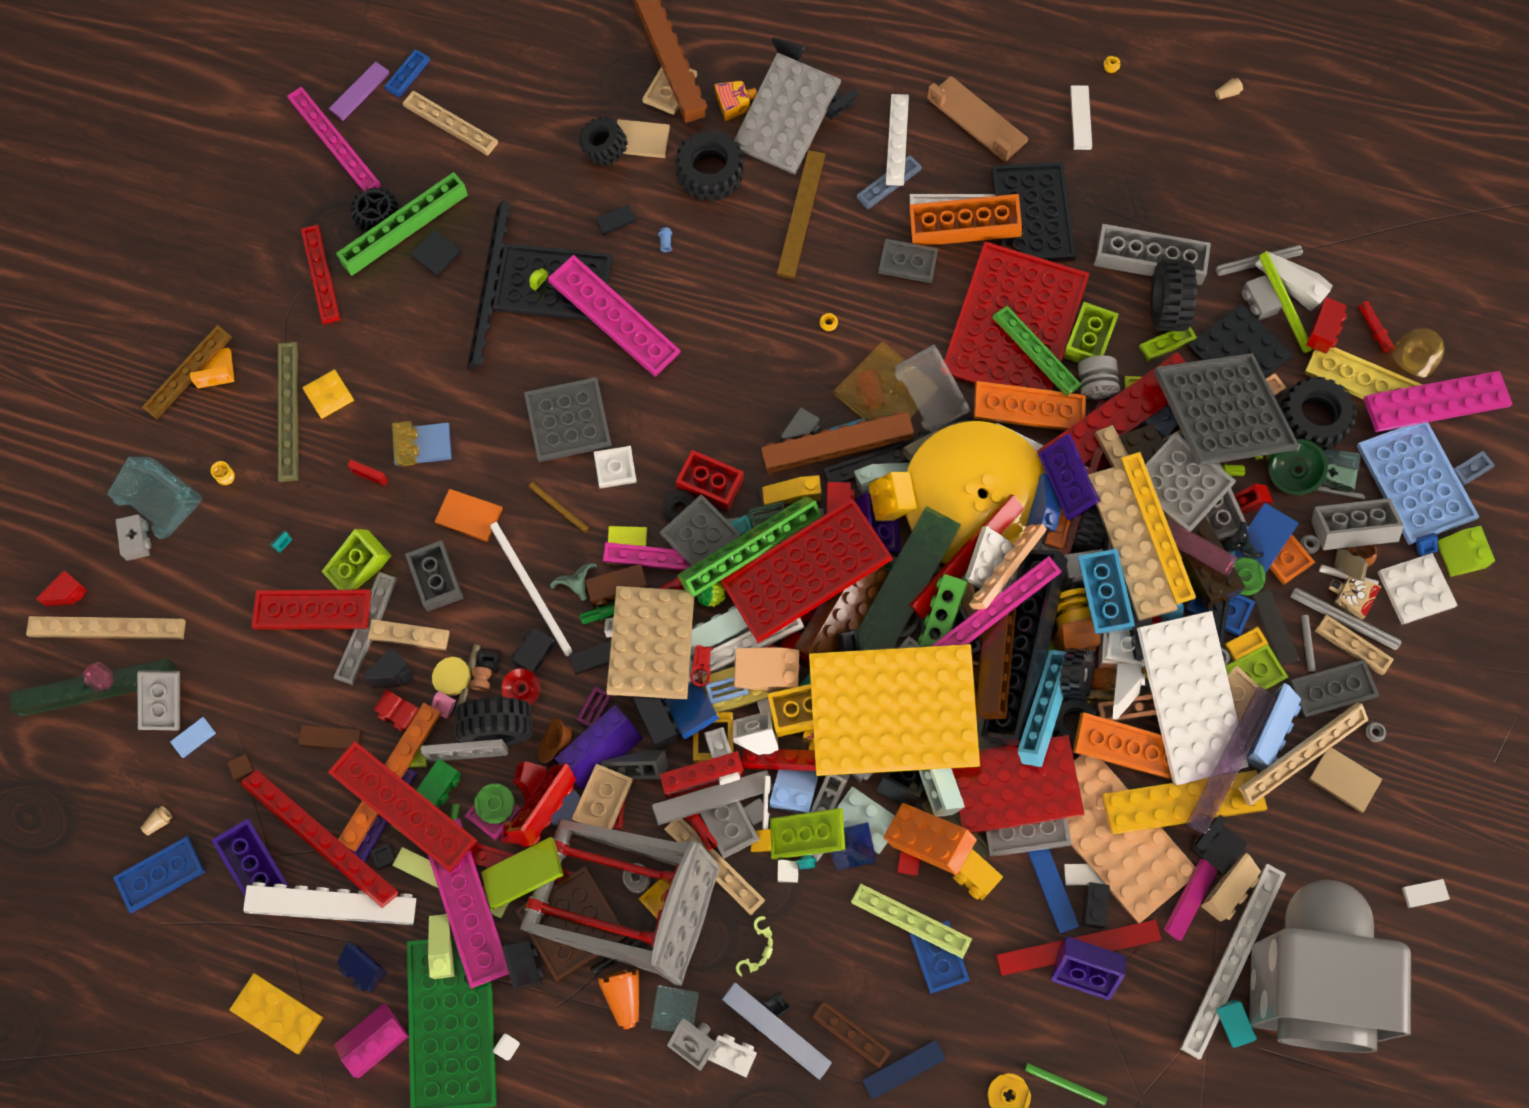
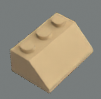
M1245 853L1236 859L1228 872L1223 875L1201 904L1202 908L1220 922L1225 919L1229 920L1235 914L1236 910L1234 907L1237 903L1241 904L1247 898L1248 894H1246V891L1249 887L1254 888L1260 880L1258 875L1261 871L1249 854Z

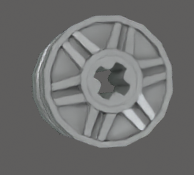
M1094 356L1079 362L1077 367L1078 376L1081 380L1080 394L1086 395V400H1106L1119 394L1118 366L1115 358L1111 356Z

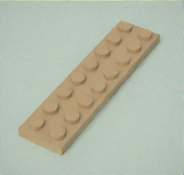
M1123 465L1089 474L1088 476L1100 499V502L1096 505L1111 547L1118 550L1126 589L1138 622L1176 611L1178 608Z

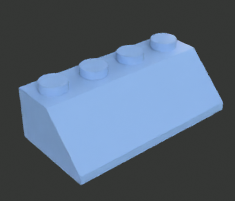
M1286 683L1273 693L1246 754L1248 764L1262 771L1278 760L1276 757L1278 750L1282 751L1286 743L1284 737L1286 733H1290L1294 725L1291 722L1293 716L1296 717L1301 709L1299 705L1301 698Z

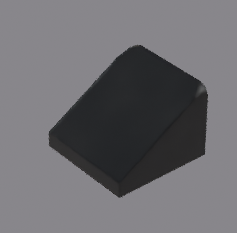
M482 648L479 651L478 667L498 672L501 650Z

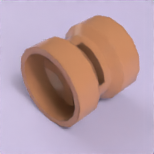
M473 667L471 673L473 680L470 681V688L477 691H488L490 687L488 680L491 677L492 670L484 667Z

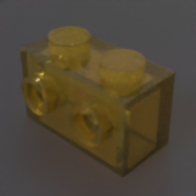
M411 421L392 423L394 458L398 466L418 464L417 456L420 453L419 446L416 445V439H418L417 427H414Z

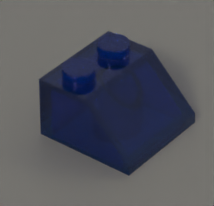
M349 941L337 961V964L341 967L339 971L347 978L353 977L356 980L354 984L363 992L365 989L372 992L388 973L386 969L358 945Z

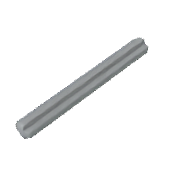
M1296 245L1270 253L1288 259L1302 255L1303 249L1301 245ZM1259 255L1218 265L1216 268L1217 275L1222 276L1257 267L1255 263L1259 260Z

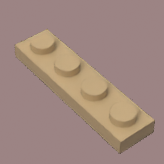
M372 619L368 639L447 651L450 631Z

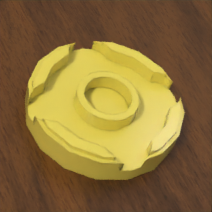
M449 657L440 661L432 674V683L435 689L447 696L460 694L469 685L471 679L469 666L457 657Z

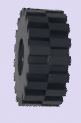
M1069 648L1066 650L1064 660H1062V669L1060 670V689H1062L1061 693L1064 697L1085 700L1090 695V690L1093 687L1092 682H1094L1093 675L1095 674L1094 655L1091 650Z

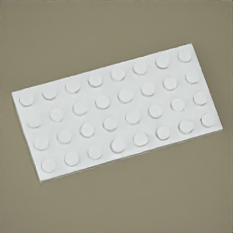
M1212 611L1137 628L1172 782L1175 785H1180L1249 767Z

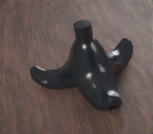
M1240 522V527L1234 536L1222 544L1226 553L1238 550L1243 555L1252 559L1264 556L1263 552H1257L1254 549L1247 531V522Z

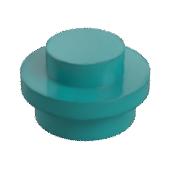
M812 855L800 856V860H797L796 863L799 865V869L815 868L817 859L812 858Z

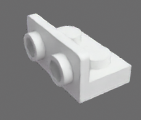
M725 1033L723 1036L718 1035L716 1038L717 1046L708 1060L747 1077L757 1054L753 1051L754 1047L744 1042L742 1045L734 1042L735 1038Z

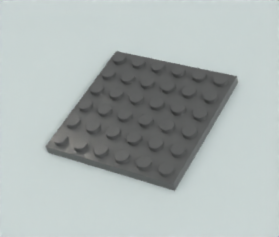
M1253 353L1155 368V376L1198 466L1293 451L1299 447Z

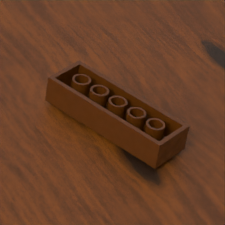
M882 566L819 605L794 648L799 650L808 659L809 654L839 652L837 634L850 629L858 630L888 579L890 572Z

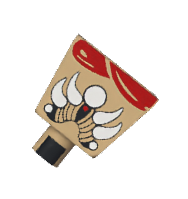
M1349 576L1344 583L1333 579L1328 589L1338 594L1334 601L1337 607L1363 620L1381 586L1365 580L1359 581Z

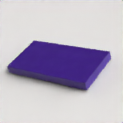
M1066 434L1038 453L1067 520H1072L1100 502L1099 496L1070 434Z

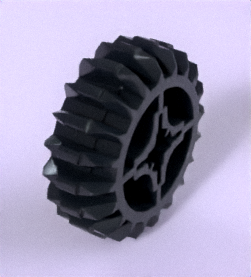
M375 186L372 190L367 187L365 192L360 190V195H355V200H351L352 206H350L351 217L355 225L359 226L361 230L365 229L366 231H369L399 210V204L395 196L388 189L384 191L380 187L377 190Z

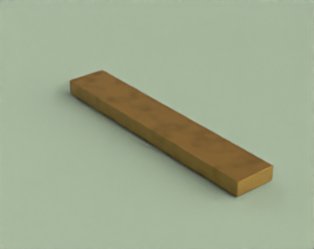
M217 325L142 408L157 420L192 382L190 373L202 371L231 340L232 336Z

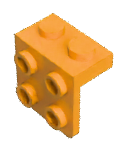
M229 348L221 349L202 371L190 373V378L198 389L235 382L232 354Z

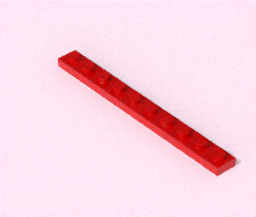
M255 770L241 781L243 788L381 908H384L398 896V891L258 770Z

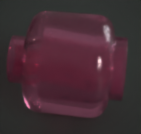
M100 662L91 663L82 674L84 684L96 692H101L104 689L108 690L115 682L112 679L114 676L113 670Z

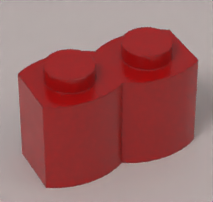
M386 690L373 710L377 713V718L384 722L387 720L393 722L392 726L402 732L404 729L407 730L419 708Z

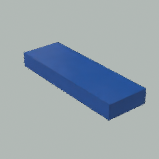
M415 49L384 86L385 90L400 98L430 61L429 56Z

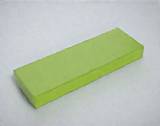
M1190 327L1186 331H1169L1140 344L1139 348L1147 362L1190 344L1197 337Z

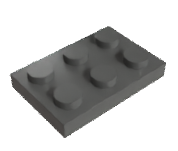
M885 239L878 274L932 283L939 248Z

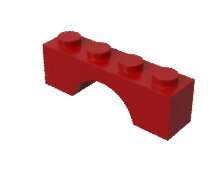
M526 761L517 763L513 783L522 791L524 805L545 776L547 767ZM514 820L504 822L500 842L524 847L506 833Z

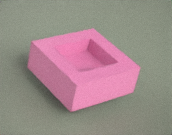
M439 691L435 694L431 707L442 713L441 716L447 719L451 716L456 700Z

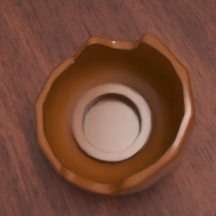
M1364 545L1348 547L1347 549L1351 555L1361 556L1368 562L1367 567L1373 565L1376 561L1377 548L1375 546Z

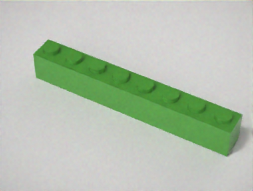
M453 172L338 251L336 254L340 263L351 276L468 196L464 183Z

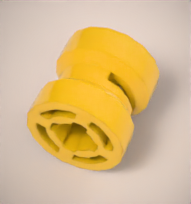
M219 461L212 465L211 474L219 484L229 485L234 481L235 473L226 462Z

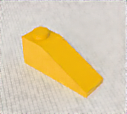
M819 475L798 477L762 487L764 506L793 504L804 496L815 501H821Z

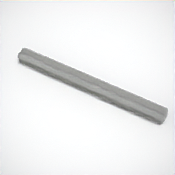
M1295 588L1291 593V598L1324 615L1327 614L1334 620L1394 650H1397L1401 645L1400 639L1298 588Z

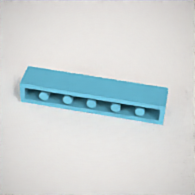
M1049 651L1018 748L1022 764L1038 767L1043 765L1064 697L1061 693L1062 689H1060V670L1062 669L1064 654H1066L1064 651Z

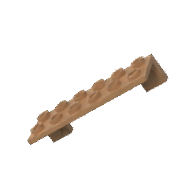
M950 76L940 86H937L935 83L929 86L927 99L1004 162L1028 142V137L954 77Z

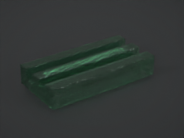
M784 501L747 510L751 528L753 529L762 523L755 524L754 520L774 516L785 509ZM778 507H780V509H781V510H777V511H773V512H769V513H764V514H760V515H756V516H753V515H752V514H754V513H758V512H762V511H766V510H770V509H774V508H778Z

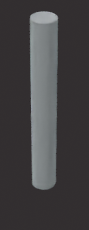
M1302 615L1301 623L1308 673H1315L1316 668L1309 615Z

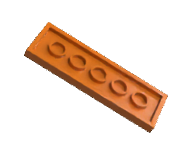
M977 381L974 392L973 419L1066 431L1085 417L1086 395L1071 393L1066 397L1063 392Z
M1080 713L1073 748L1074 753L1172 780L1162 735L1088 713Z

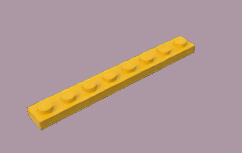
M1138 452L1121 458L1122 465L1176 605L1195 599V593L1141 453Z

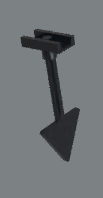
M776 37L771 39L778 53L803 63L801 57L805 50L804 46ZM853 89L842 97L836 92L832 100L833 104H831L826 116L832 120L854 105L852 99L857 97L859 93Z

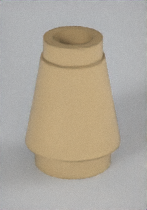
M1238 78L1230 79L1215 90L1217 99L1221 100L1240 94L1243 91L1242 83Z
M163 806L155 808L140 828L149 836L170 823L172 815Z

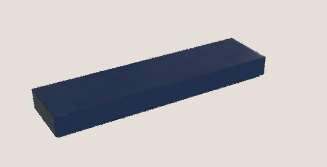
M935 1040L867 1077L862 1082L873 1100L946 1060Z

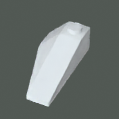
M1268 252L1286 291L1309 311L1318 306L1330 292L1333 285L1320 274ZM1259 259L1255 265L1266 274Z

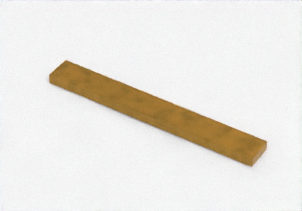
M808 150L777 271V276L795 280L826 153Z

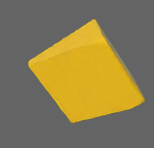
M770 829L755 831L759 841L751 844V852H771Z

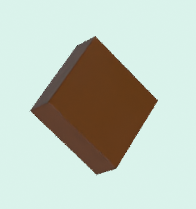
M247 754L227 762L235 781L254 772Z

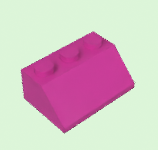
M384 1003L336 1042L334 1046L341 1061L352 1076L360 1078L405 1041L409 1034L386 1003Z

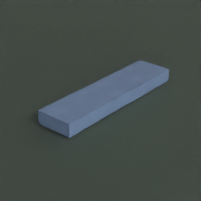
M911 155L905 158L904 183L922 169V166ZM885 173L858 193L856 198L867 209H870L897 189L899 185H886Z

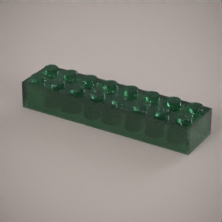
M928 506L925 507L857 630L860 649L864 651L895 648L915 612L909 604L933 579L958 534L961 524Z

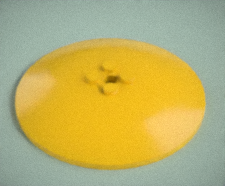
M962 422L938 431L921 445L908 465L906 472L910 473L917 509L906 514L907 522L923 548L937 560L947 564L1011 494L1015 495L1024 510L1003 531L1001 536L1014 544L1023 535L1024 529L1027 527L1041 473L1046 474L1038 452L1016 432L990 422ZM979 489H984L987 492L985 499L978 496Z

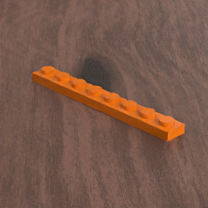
M423 703L385 763V766L402 779L442 713ZM362 801L338 840L347 848L356 852L379 814Z

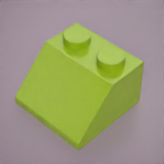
M1481 526L1464 529L1438 540V548L1450 577L1485 569L1495 562Z

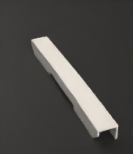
M764 775L763 830L768 829L769 821L767 810L770 776Z

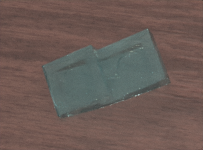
M1323 450L1328 465L1335 464L1340 467L1356 470L1357 472L1359 471L1360 453Z

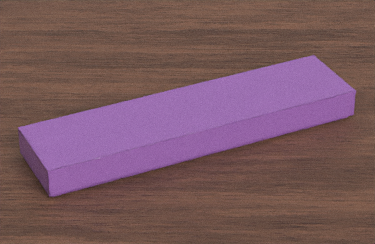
M375 62L329 108V111L344 121L390 74L389 71Z

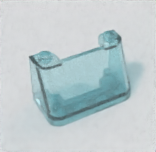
M128 457L107 493L115 504L120 506L131 505L153 523L151 528L153 534L161 539L170 537L199 506L203 499L196 491L162 464L150 457Z

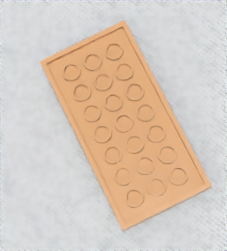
M1080 755L1074 760L1085 815L1067 818L1072 847L1084 862L1089 864L1106 885H1110L1109 891L1137 924L1141 923L1189 882L1196 867L1161 827L1111 835L1102 795L1128 789L1104 761Z

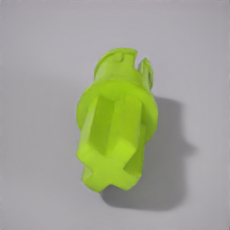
M1226 463L1221 465L1223 471L1230 476L1243 477L1245 475V467L1243 465H1227Z

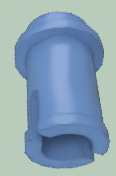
M661 228L660 232H658L660 250L662 252H670L672 250L671 236L673 233L670 228Z

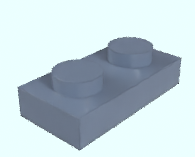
M1482 451L1454 468V471L1462 486H1465L1492 469L1495 465L1485 452Z

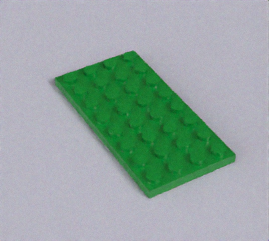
M452 937L455 977L433 979L429 974L428 939L407 941L410 1108H485L497 1106L495 1053L493 1052L495 1048L493 984L490 981L472 989L470 988L454 937Z

